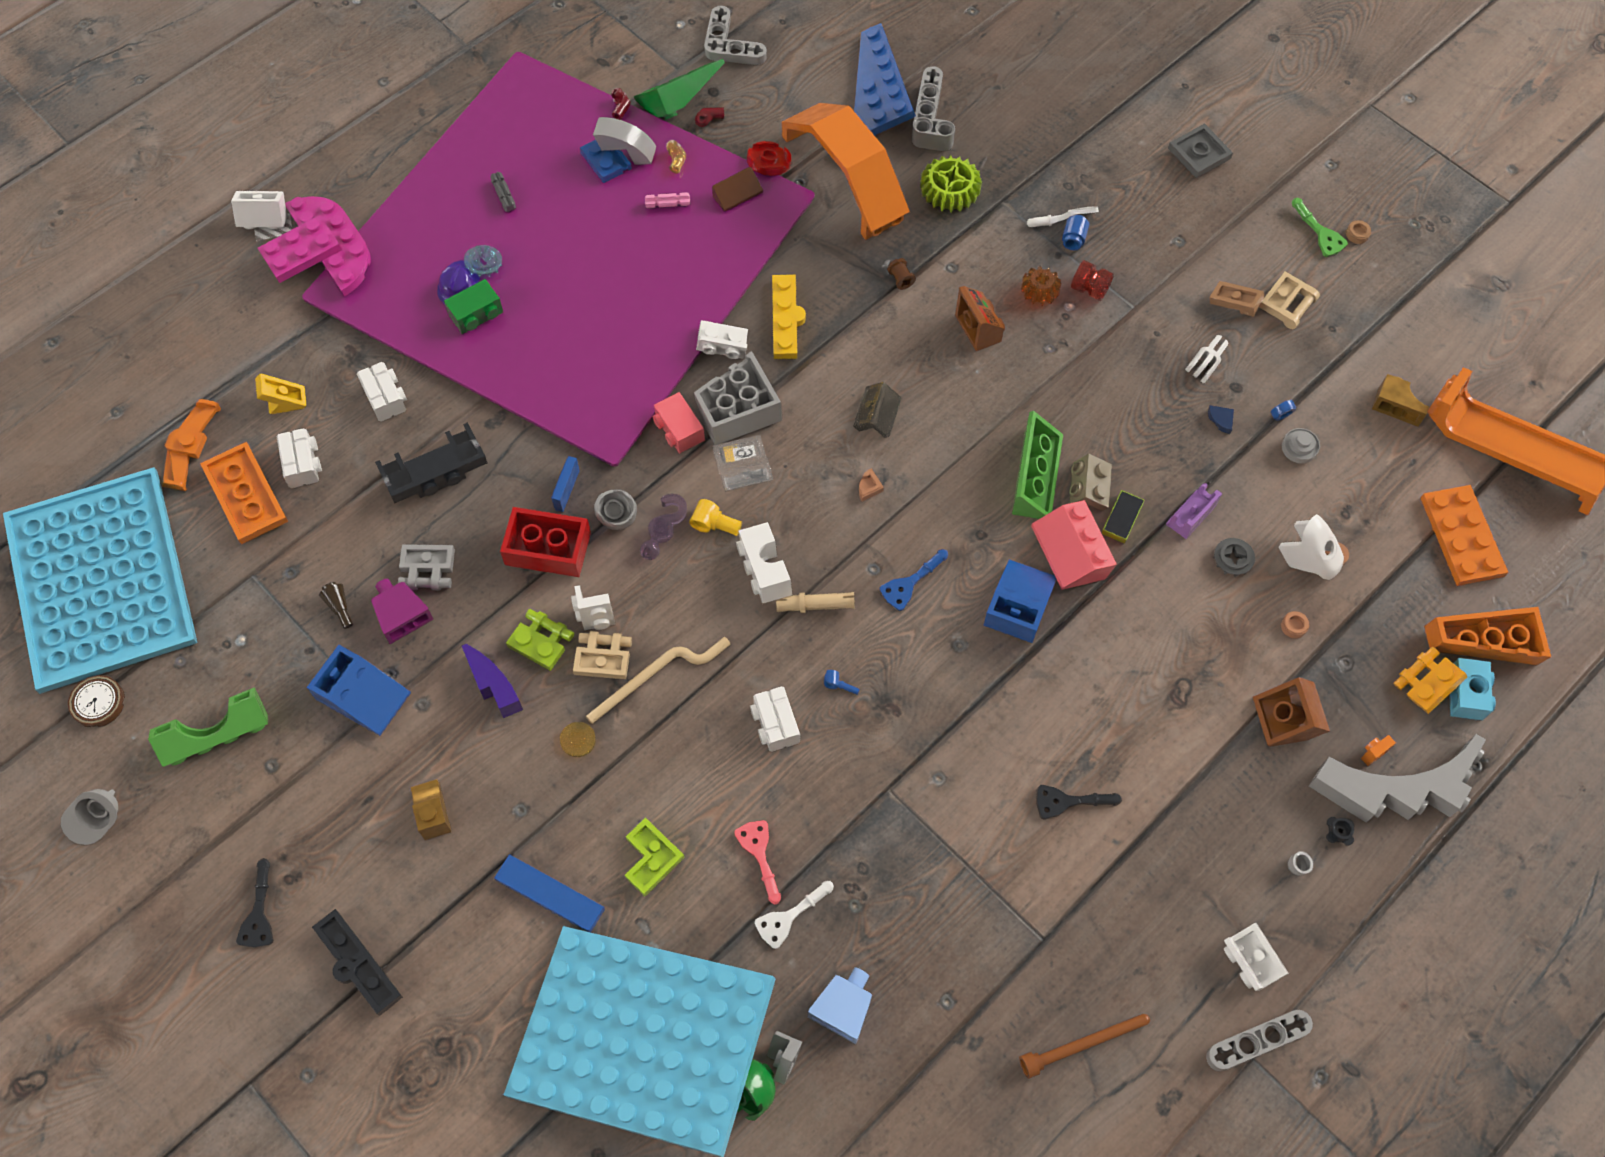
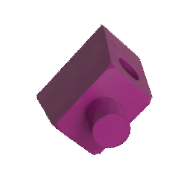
M383 579L376 584L375 588L379 595L373 597L371 602L382 632L389 644L434 620L428 607L405 582H400L393 586L389 579Z

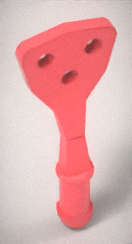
M764 820L749 822L736 829L734 836L742 848L752 854L759 863L762 873L761 880L766 887L769 896L768 900L775 905L780 902L781 893L778 891L774 879L775 875L772 874L766 862L765 850L769 840L768 823ZM762 827L763 830L758 831L757 828ZM745 832L747 835L743 837L741 833ZM757 839L758 843L754 844L752 840Z

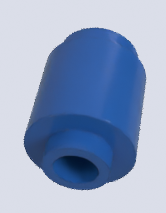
M1073 215L1067 219L1062 236L1065 248L1075 251L1084 245L1090 225L1084 216Z

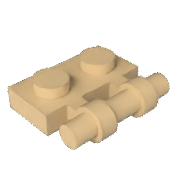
M597 631L579 634V643L588 645L587 648H576L573 667L574 675L626 679L630 654L629 651H621L620 649L621 647H631L632 637H625L620 633L601 635ZM598 645L611 646V650L597 649Z

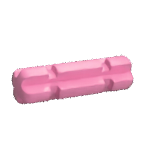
M689 193L645 196L646 208H656L655 206H659V208L675 207L678 204L681 206L690 205Z

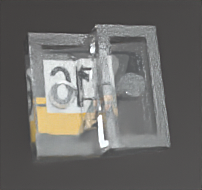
M760 435L712 446L725 492L773 480L768 457L765 454Z

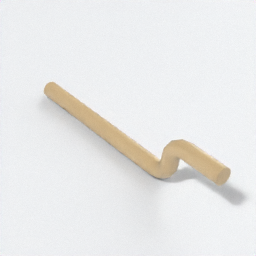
M723 637L703 654H695L685 647H673L586 715V718L591 724L595 723L676 657H682L696 665L706 664L731 645L729 640Z

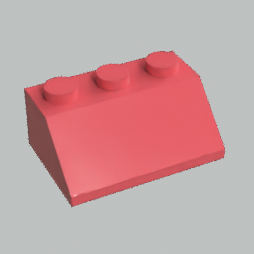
M1085 500L1062 505L1031 525L1061 590L1105 580L1117 565Z

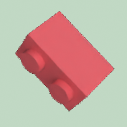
M680 392L654 404L655 415L653 420L659 429L663 428L670 447L675 446L679 454L705 441L703 426Z

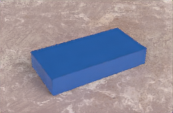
M568 456L551 497L556 511L564 512L580 471L577 458Z

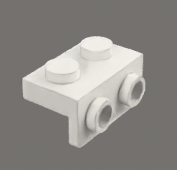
M580 585L574 586L576 595L571 596L576 620L577 622L582 621L584 630H603L610 625H615L608 594L583 598Z
M1257 923L1224 940L1227 945L1224 948L1225 953L1232 963L1237 961L1243 971L1240 973V976L1249 989L1253 987L1255 991H1260L1289 974Z

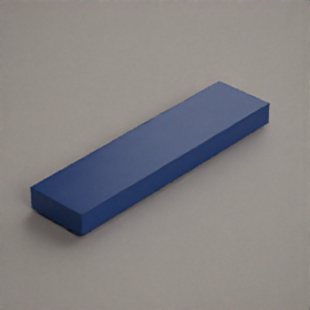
M510 854L494 877L502 885L590 933L605 910L604 906Z

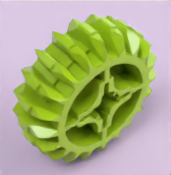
M951 155L947 159L943 156L939 160L933 159L931 164H927L925 170H923L920 180L921 193L923 197H926V202L932 203L933 208L939 206L941 211L946 208L950 212L953 209H957L960 212L963 207L968 209L971 203L974 204L980 195L982 185L980 171L976 170L975 164L969 165L968 159L962 161L960 156L955 159Z

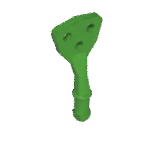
M1294 198L1292 200V207L1297 210L1302 220L1317 233L1318 245L1323 256L1329 257L1338 254L1348 245L1347 240L1338 232L1320 225L1313 217L1312 212H1309L1303 204L1302 199Z

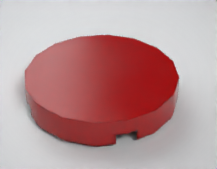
M757 142L747 151V163L757 173L768 176L782 175L791 167V153L787 148L784 147L782 149L779 147V144L776 142Z

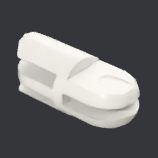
M1217 335L1208 347H1202L1185 369L1189 372L1200 359L1202 363L1192 375L1197 378L1207 365L1210 366L1200 380L1202 383L1208 380L1220 364V355L1229 344L1225 340L1217 351L1213 350L1222 338L1221 335Z

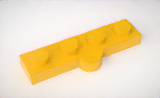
M772 275L774 359H797V327L805 323L806 312L804 308L796 306V275Z

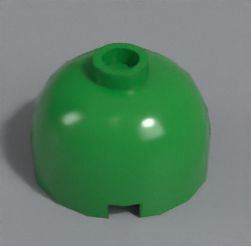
M752 1059L737 1112H740L743 1109L749 1115L745 1117L748 1120L755 1121L774 1101L776 1092L773 1079L774 1073L767 1064H762Z

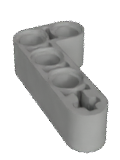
M935 66L928 67L923 72L915 111L916 117H914L912 143L919 148L947 151L952 148L954 143L955 126L950 121L936 119L943 72Z

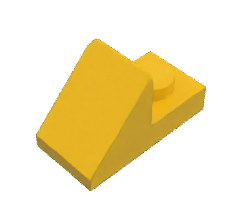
M261 373L255 378L257 399L268 402L270 414L299 410L306 407L305 386Z

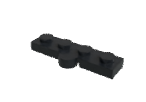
M336 909L312 926L337 960L333 967L334 978L343 984L353 982L377 1015H382L403 998Z

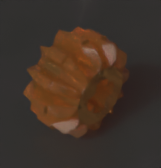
M1041 265L1037 270L1031 267L1028 273H1025L1023 276L1021 292L1024 293L1025 300L1032 299V305L1040 302L1041 306H1043L1045 301L1052 304L1054 298H1057L1060 294L1061 279L1058 278V272H1051L1050 267L1046 270L1042 269Z

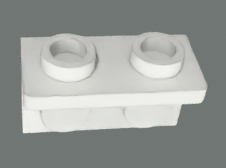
M701 320L696 350L710 355L720 354L726 355L731 359H743L747 350L748 329Z

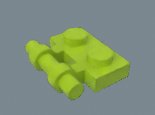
M529 609L525 617L533 621L532 624L528 627L520 622L506 642V645L513 651L551 671L565 651L564 646L559 644V641L562 638L571 641L574 637V632L567 629V625L550 620L547 614ZM542 627L552 632L549 638L539 633Z

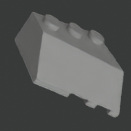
M752 351L745 355L746 359L742 362L731 365L729 371L721 377L716 376L694 392L705 428L715 446L782 421L781 401Z

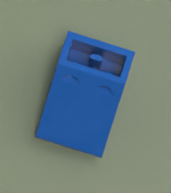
M1009 559L987 610L983 626L1033 643L1056 582V577Z
M341 645L336 647L307 686L315 700L381 736L411 694L401 684L361 656Z

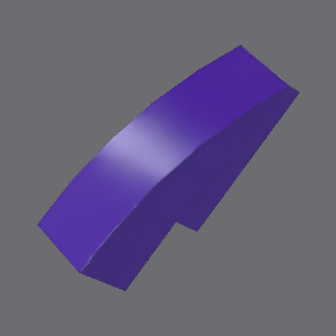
M468 644L462 645L483 699L494 696L503 718L522 711L523 708L512 685L500 669L475 648Z

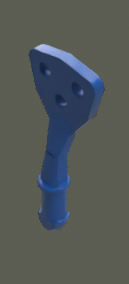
M938 550L928 562L923 564L917 573L910 577L893 579L882 585L880 592L887 603L898 611L904 610L911 600L916 583L929 573H932L941 562L947 559V550Z

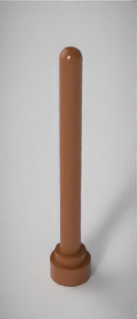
M1147 1014L1138 1015L1040 1055L1038 1053L1033 1054L1032 1052L1019 1056L1020 1065L1025 1076L1030 1079L1040 1075V1071L1044 1070V1066L1148 1025L1150 1017Z

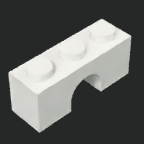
M768 522L739 530L740 541H737L736 545L740 557L745 556L746 560L743 563L747 576L752 575L753 577L751 586L754 594L760 595L762 603L791 596V579L783 560L774 563L765 562L768 559L777 557L775 539Z

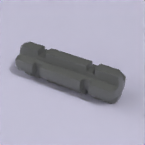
M492 173L490 176L491 182L495 187L506 212L515 210V201L511 196L506 181H504L502 173Z

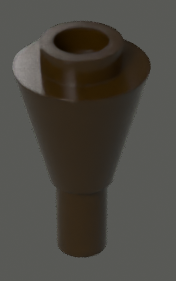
M330 582L321 588L322 591L319 593V597L338 616L343 629L353 626V623L347 612L343 584Z

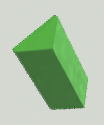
M1035 411L1029 412L1025 428L1012 514L1040 519L1052 512L1063 434Z

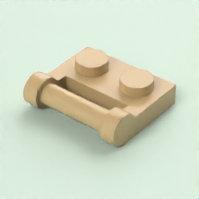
M1285 271L1264 297L1259 308L1283 321L1287 328L1295 329L1300 323L1299 319L1308 307L1318 300L1320 293L1315 288ZM1299 293L1302 294L1304 299L1294 312L1287 311V308Z

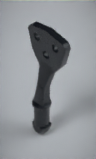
M1040 785L1037 788L1036 805L1040 818L1044 820L1059 816L1069 807L1080 804L1117 806L1122 802V797L1117 793H1093L1085 796H1071L1055 787Z
M265 858L260 859L256 865L255 904L252 912L241 924L236 939L238 945L256 948L271 945L274 941L271 924L264 914V901L267 888H269L268 874L270 862ZM255 924L258 925V928L256 930L254 929ZM248 935V940L245 941L244 937ZM263 935L266 936V939L264 941L262 940Z

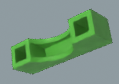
M254 687L229 697L228 711L225 717L216 725L205 729H195L185 726L175 719L150 729L148 740L162 767L169 764L174 766L184 762L187 757L196 753L198 755L205 754L213 746L220 743L229 744L237 740L242 734L247 732L256 733L262 730L268 724V714Z

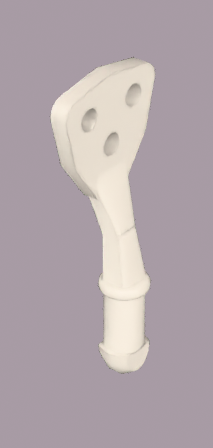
M1094 206L1071 209L1062 215H1048L1028 219L1027 225L1029 227L1052 226V224L1063 221L1070 216L1099 212L1098 207Z
M831 881L822 882V885L809 895L807 894L806 898L796 907L786 912H770L757 918L755 925L761 937L772 948L778 949L788 937L795 918L811 906L814 907L819 900L832 892L834 885ZM766 922L767 926L763 928L762 923ZM777 922H780L781 924L779 928L775 927V924ZM774 936H777L778 938L776 942L772 941V938Z

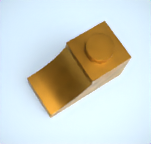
M1387 374L1379 387L1372 410L1419 427L1427 415L1429 406L1420 402L1413 395L1410 389L1411 382Z
M436 779L411 787L414 804L412 808L418 832L423 839L428 840L451 833L439 781Z

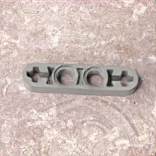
M1294 1010L1216 1043L1207 1052V1063L1215 1071L1221 1072L1303 1038L1312 1030V1019L1308 1013L1302 1010ZM1295 1019L1303 1021L1304 1025L1301 1027V1030L1294 1028L1288 1032L1286 1031L1285 1027L1293 1023ZM1272 1027L1279 1032L1280 1039L1278 1043H1271L1266 1039V1028ZM1241 1038H1248L1253 1042L1254 1051L1252 1054H1245L1241 1051L1239 1047ZM1217 1049L1220 1053L1233 1049L1234 1055L1224 1060L1225 1065L1222 1061H1216L1214 1058L1218 1054Z

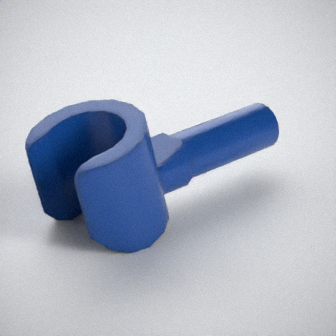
M826 671L824 677L826 688H840L858 695L859 688L839 681L838 671Z

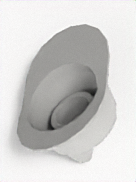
M94 789L83 792L70 804L61 817V828L69 840L77 844H93L100 840L113 826L118 812V802L114 797L115 791L113 789L110 791Z

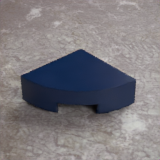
M1210 405L1208 408L1209 419L1219 427L1220 431L1230 434L1233 426L1234 409Z

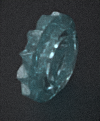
M478 245L466 252L464 256L465 268L469 269L470 274L477 273L479 277L482 274H487L490 277L492 272L498 273L499 267L502 266V256L492 246ZM480 257H482V259H484V261L487 262L486 265H483L480 262Z

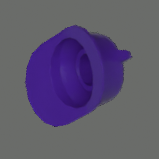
M463 260L453 262L447 266L439 279L437 289L439 300L444 304V300L478 283L481 276L479 267L473 262Z

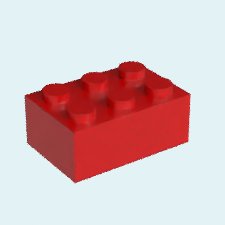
M513 507L500 550L504 564L506 566L580 577L591 535L588 519Z

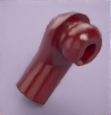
M615 88L611 92L616 105L612 116L614 119L621 120L630 107V100L621 88Z
M724 107L701 109L695 116L696 125L704 127L713 119H724Z

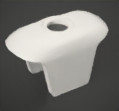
M1317 514L1311 520L1297 521L1294 527L1302 542H1285L1279 545V549L1291 568L1315 573L1323 579L1331 580L1340 572L1344 561L1343 553L1335 535L1327 523ZM1325 551H1330V554L1326 555Z

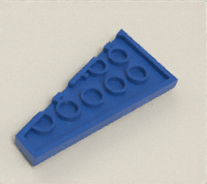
M881 23L861 32L854 112L873 135L916 117Z

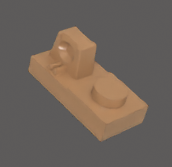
M1219 281L1209 297L1210 304L1240 310L1241 314L1254 317L1264 298V291Z

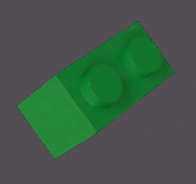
M486 279L444 300L447 313L461 334L474 330L480 324L494 319L503 313L500 298Z

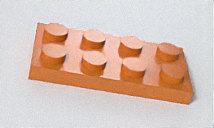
M247 442L200 463L241 544L288 522Z
M1471 485L1428 492L1421 496L1420 499L1457 586L1502 578L1509 573Z

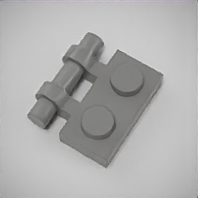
M402 545L399 568L401 572H409L408 577H399L398 583L405 582L411 590L431 588L432 590L440 591L441 588H451V578L441 577L442 572L452 573L454 546ZM419 572H432L431 578L419 577Z

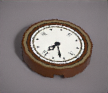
M96 675L88 677L78 683L71 691L68 709L72 717L85 727L106 726L114 721L122 712L125 694L121 686L108 676Z

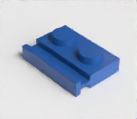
M596 140L580 147L582 156L603 183L623 174V171L626 169H632L630 161L621 150L602 151Z

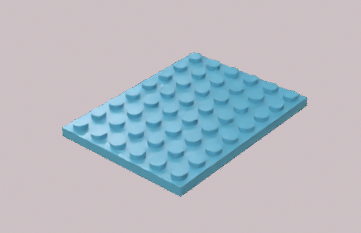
M155 467L3 513L35 690L39 694L198 643L160 479Z
M563 926L504 1096L718 1157H724L776 979L771 975Z

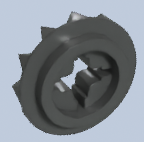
M1225 539L1215 548L1213 558L1216 561L1217 567L1224 570V574H1234L1235 577L1239 574L1245 575L1255 563V553L1252 547L1241 539ZM1232 550L1235 554V557L1240 558L1237 560L1236 565L1234 564L1231 558H1228L1230 557Z

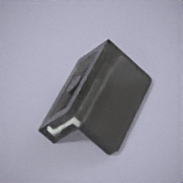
M884 382L866 386L853 427L859 432L874 428L884 438L889 437L900 406L901 396Z

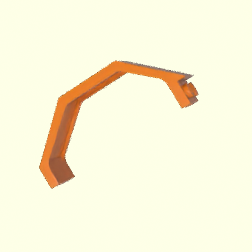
M818 103L782 121V137L786 142L807 132L813 134L844 172L861 212V235L865 240L872 236H878L882 231L891 226H897L904 220V215L909 213L910 210L886 149L850 106Z

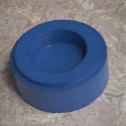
M1287 400L1274 407L1270 413L1274 420L1279 421L1294 413L1297 407L1293 400Z

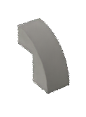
M607 117L598 118L593 136L602 151L627 149L635 165L652 163L657 146L646 133L622 120Z

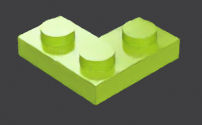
M644 818L626 836V840L643 858L625 874V878L645 897L685 858L684 854L650 821Z

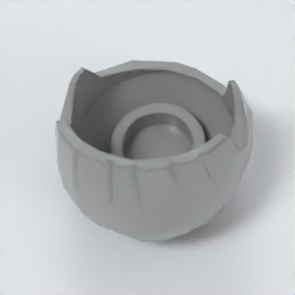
M621 489L609 490L598 496L594 504L595 516L599 522L609 529L624 530L635 521L637 504L627 492Z

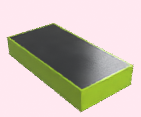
M1121 490L1102 534L1125 544L1145 500Z

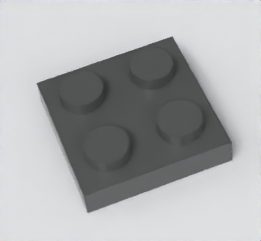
M1205 123L1171 141L1168 149L1195 178L1230 160L1233 152Z

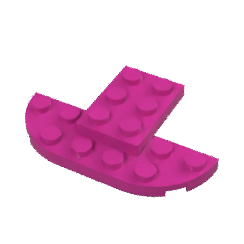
M296 197L286 202V209L298 227L258 247L259 252L278 282L281 283L321 261L342 294L346 296L351 293L365 279L364 273L367 266H370L371 256L364 239L345 211L334 201L323 197Z

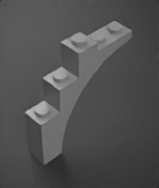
M1475 734L1451 761L1433 770L1415 775L1386 776L1371 774L1348 767L1328 757L1320 766L1309 787L1366 823L1373 816L1378 818L1385 807L1390 808L1407 820L1415 814L1421 815L1428 804L1451 817L1457 811L1462 813L1471 800L1467 796L1472 787L1466 784L1473 773L1469 769L1473 763L1477 764L1485 751L1481 748L1486 739Z

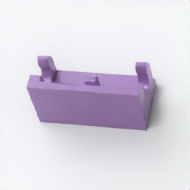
M1206 483L1202 484L1166 523L1167 526L1185 539L1211 513L1222 495L1218 490L1209 494L1206 491Z

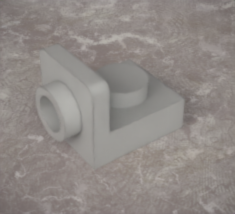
M776 1031L773 1035L767 1056L775 1060L773 1067H776L777 1071L774 1081L785 1085L795 1065L802 1042L779 1031Z

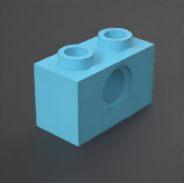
M1458 658L1454 664L1466 673L1467 678L1450 693V715L1452 717L1484 720L1494 711L1496 705L1495 697L1492 696L1495 676L1491 672V662ZM1470 686L1473 687L1477 691V693L1472 691Z

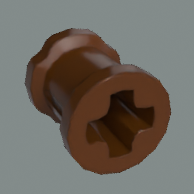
M904 258L895 259L888 265L887 271L894 276L898 289H907L916 281L915 275L908 270L907 262Z

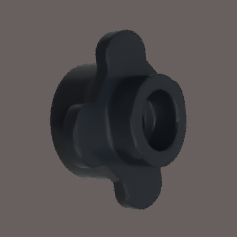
M1330 817L1326 822L1329 826V833L1326 835V839L1330 843L1341 842L1346 846L1353 844L1354 838L1352 835L1354 834L1355 826L1353 821L1346 818L1337 819L1336 817Z

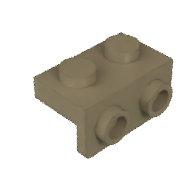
M1087 454L1073 462L1069 504L1085 500L1086 504L1101 511L1109 508L1112 464L1091 454Z

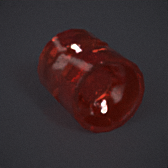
M1083 260L1073 277L1071 288L1081 293L1087 291L1090 297L1102 301L1112 283L1114 273L1104 268L1097 270L1095 264Z

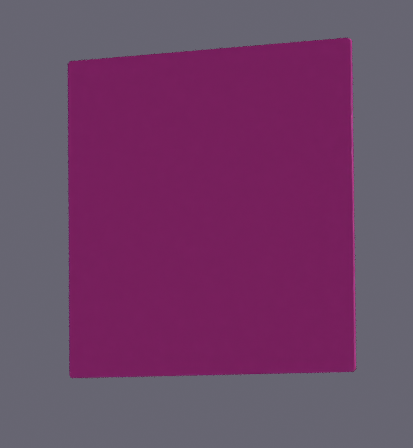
M515 52L358 231L364 239L371 256L370 266H367L364 273L365 279L351 293L344 296L327 269H325L304 292L302 298L306 303L599 460L616 467L655 415L654 404L669 397L702 352L696 350L701 320L722 324L812 203L815 193L779 175L768 176L754 171L763 188V193L724 212L713 198L712 186L748 168L747 160L633 105H630L621 120L642 130L655 143L657 147L652 163L635 165L627 149H623L621 151L630 161L632 169H626L623 171V174L603 183L582 156L580 147L596 140L593 133L599 117L613 118L612 112L616 108L613 101L614 98L524 53ZM492 173H502L504 181H506L511 196L515 201V210L509 212L504 210L495 187L491 182L490 176ZM676 193V195L689 193L690 205L681 206L680 204L675 207L660 208L659 206H655L656 208H646L645 206L646 195L658 196V194ZM460 260L473 262L479 267L481 272L479 282L484 279L487 280L500 298L503 313L499 314L496 318L490 319L477 326L474 330L467 331L464 334H461L451 320L445 305L439 300L437 294L442 272L447 266Z

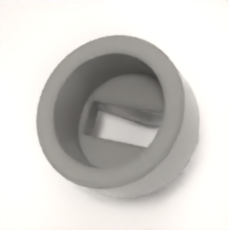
M1297 852L1288 859L1287 865L1292 874L1302 876L1312 870L1313 861L1307 853Z

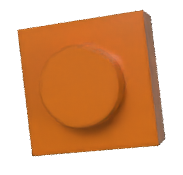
M1390 735L1381 741L1375 738L1364 747L1367 752L1361 757L1362 761L1367 766H1370L1386 754L1396 742Z

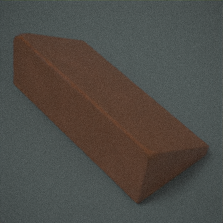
M751 167L712 186L713 198L724 212L763 193V188Z

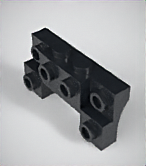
M468 422L463 424L465 431L453 436L450 431L445 432L449 444L404 463L399 452L394 454L396 460L383 466L380 460L375 462L394 504L416 494L422 498L433 495L438 490L447 486L456 485L461 480L466 479L465 473L488 463Z

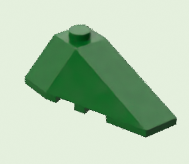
M724 59L708 63L687 74L671 79L667 83L650 88L635 95L634 99L651 115L658 118L664 116L665 120L678 115L676 111L685 107L725 63Z

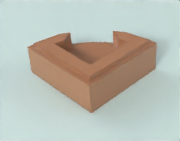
M872 468L864 473L859 483L861 502L883 492L884 489Z

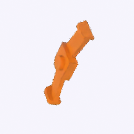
M199 399L182 425L169 434L164 445L167 449L162 487L181 491L187 490L186 481L190 457L196 459L200 457L207 440L206 435L201 432L216 412H220L221 407L217 402Z

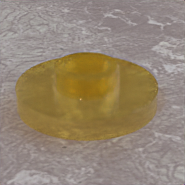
M574 722L567 725L560 734V745L563 751L572 757H582L589 754L596 743L594 730L583 722Z

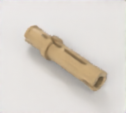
M805 592L799 593V595L787 596L777 599V612L800 611V613H806V610L855 609L854 592L805 595Z

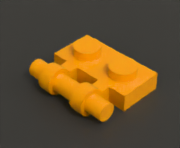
M1431 647L1425 653L1421 652L1416 657L1417 661L1410 668H1404L1399 673L1400 677L1393 683L1399 690H1402L1407 684L1413 687L1407 693L1408 698L1427 714L1467 678L1466 673L1446 657L1439 664H1436L1433 660L1440 653L1434 647ZM1424 668H1427L1430 672L1419 681L1416 676Z

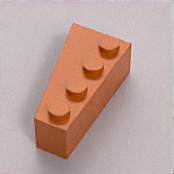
M1538 607L1436 617L1424 626L1429 648L1434 647L1441 653L1539 665L1551 658Z

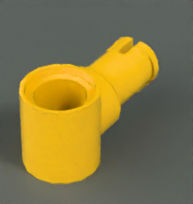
M700 499L689 524L701 532H709L711 529L716 530L717 528L738 536L742 521L723 515L714 502Z

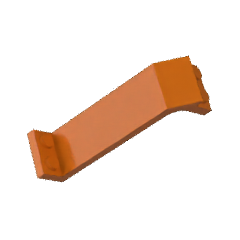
M1463 367L1458 376L1453 375L1451 379L1447 380L1427 412L1445 437L1580 495L1578 500L1582 504L1579 512L1589 515L1605 487V454L1475 400L1467 391V386L1473 372Z

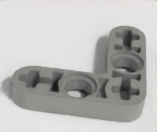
M725 6L713 8L704 43L705 56L714 61L724 59V62L751 65L763 64L767 59L765 45L758 42L727 39L731 23L730 10ZM720 16H722V22H718ZM716 30L723 32L721 35L712 34ZM733 49H739L741 52L738 54H733L730 51Z

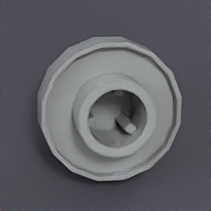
M1304 428L1290 430L1282 442L1283 453L1288 459L1296 463L1311 462L1317 456L1320 449V441L1317 436Z

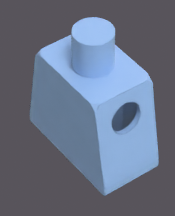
M856 967L853 969L848 980L836 975L810 1007L808 1018L856 1044L872 997L871 993L863 989L869 975Z

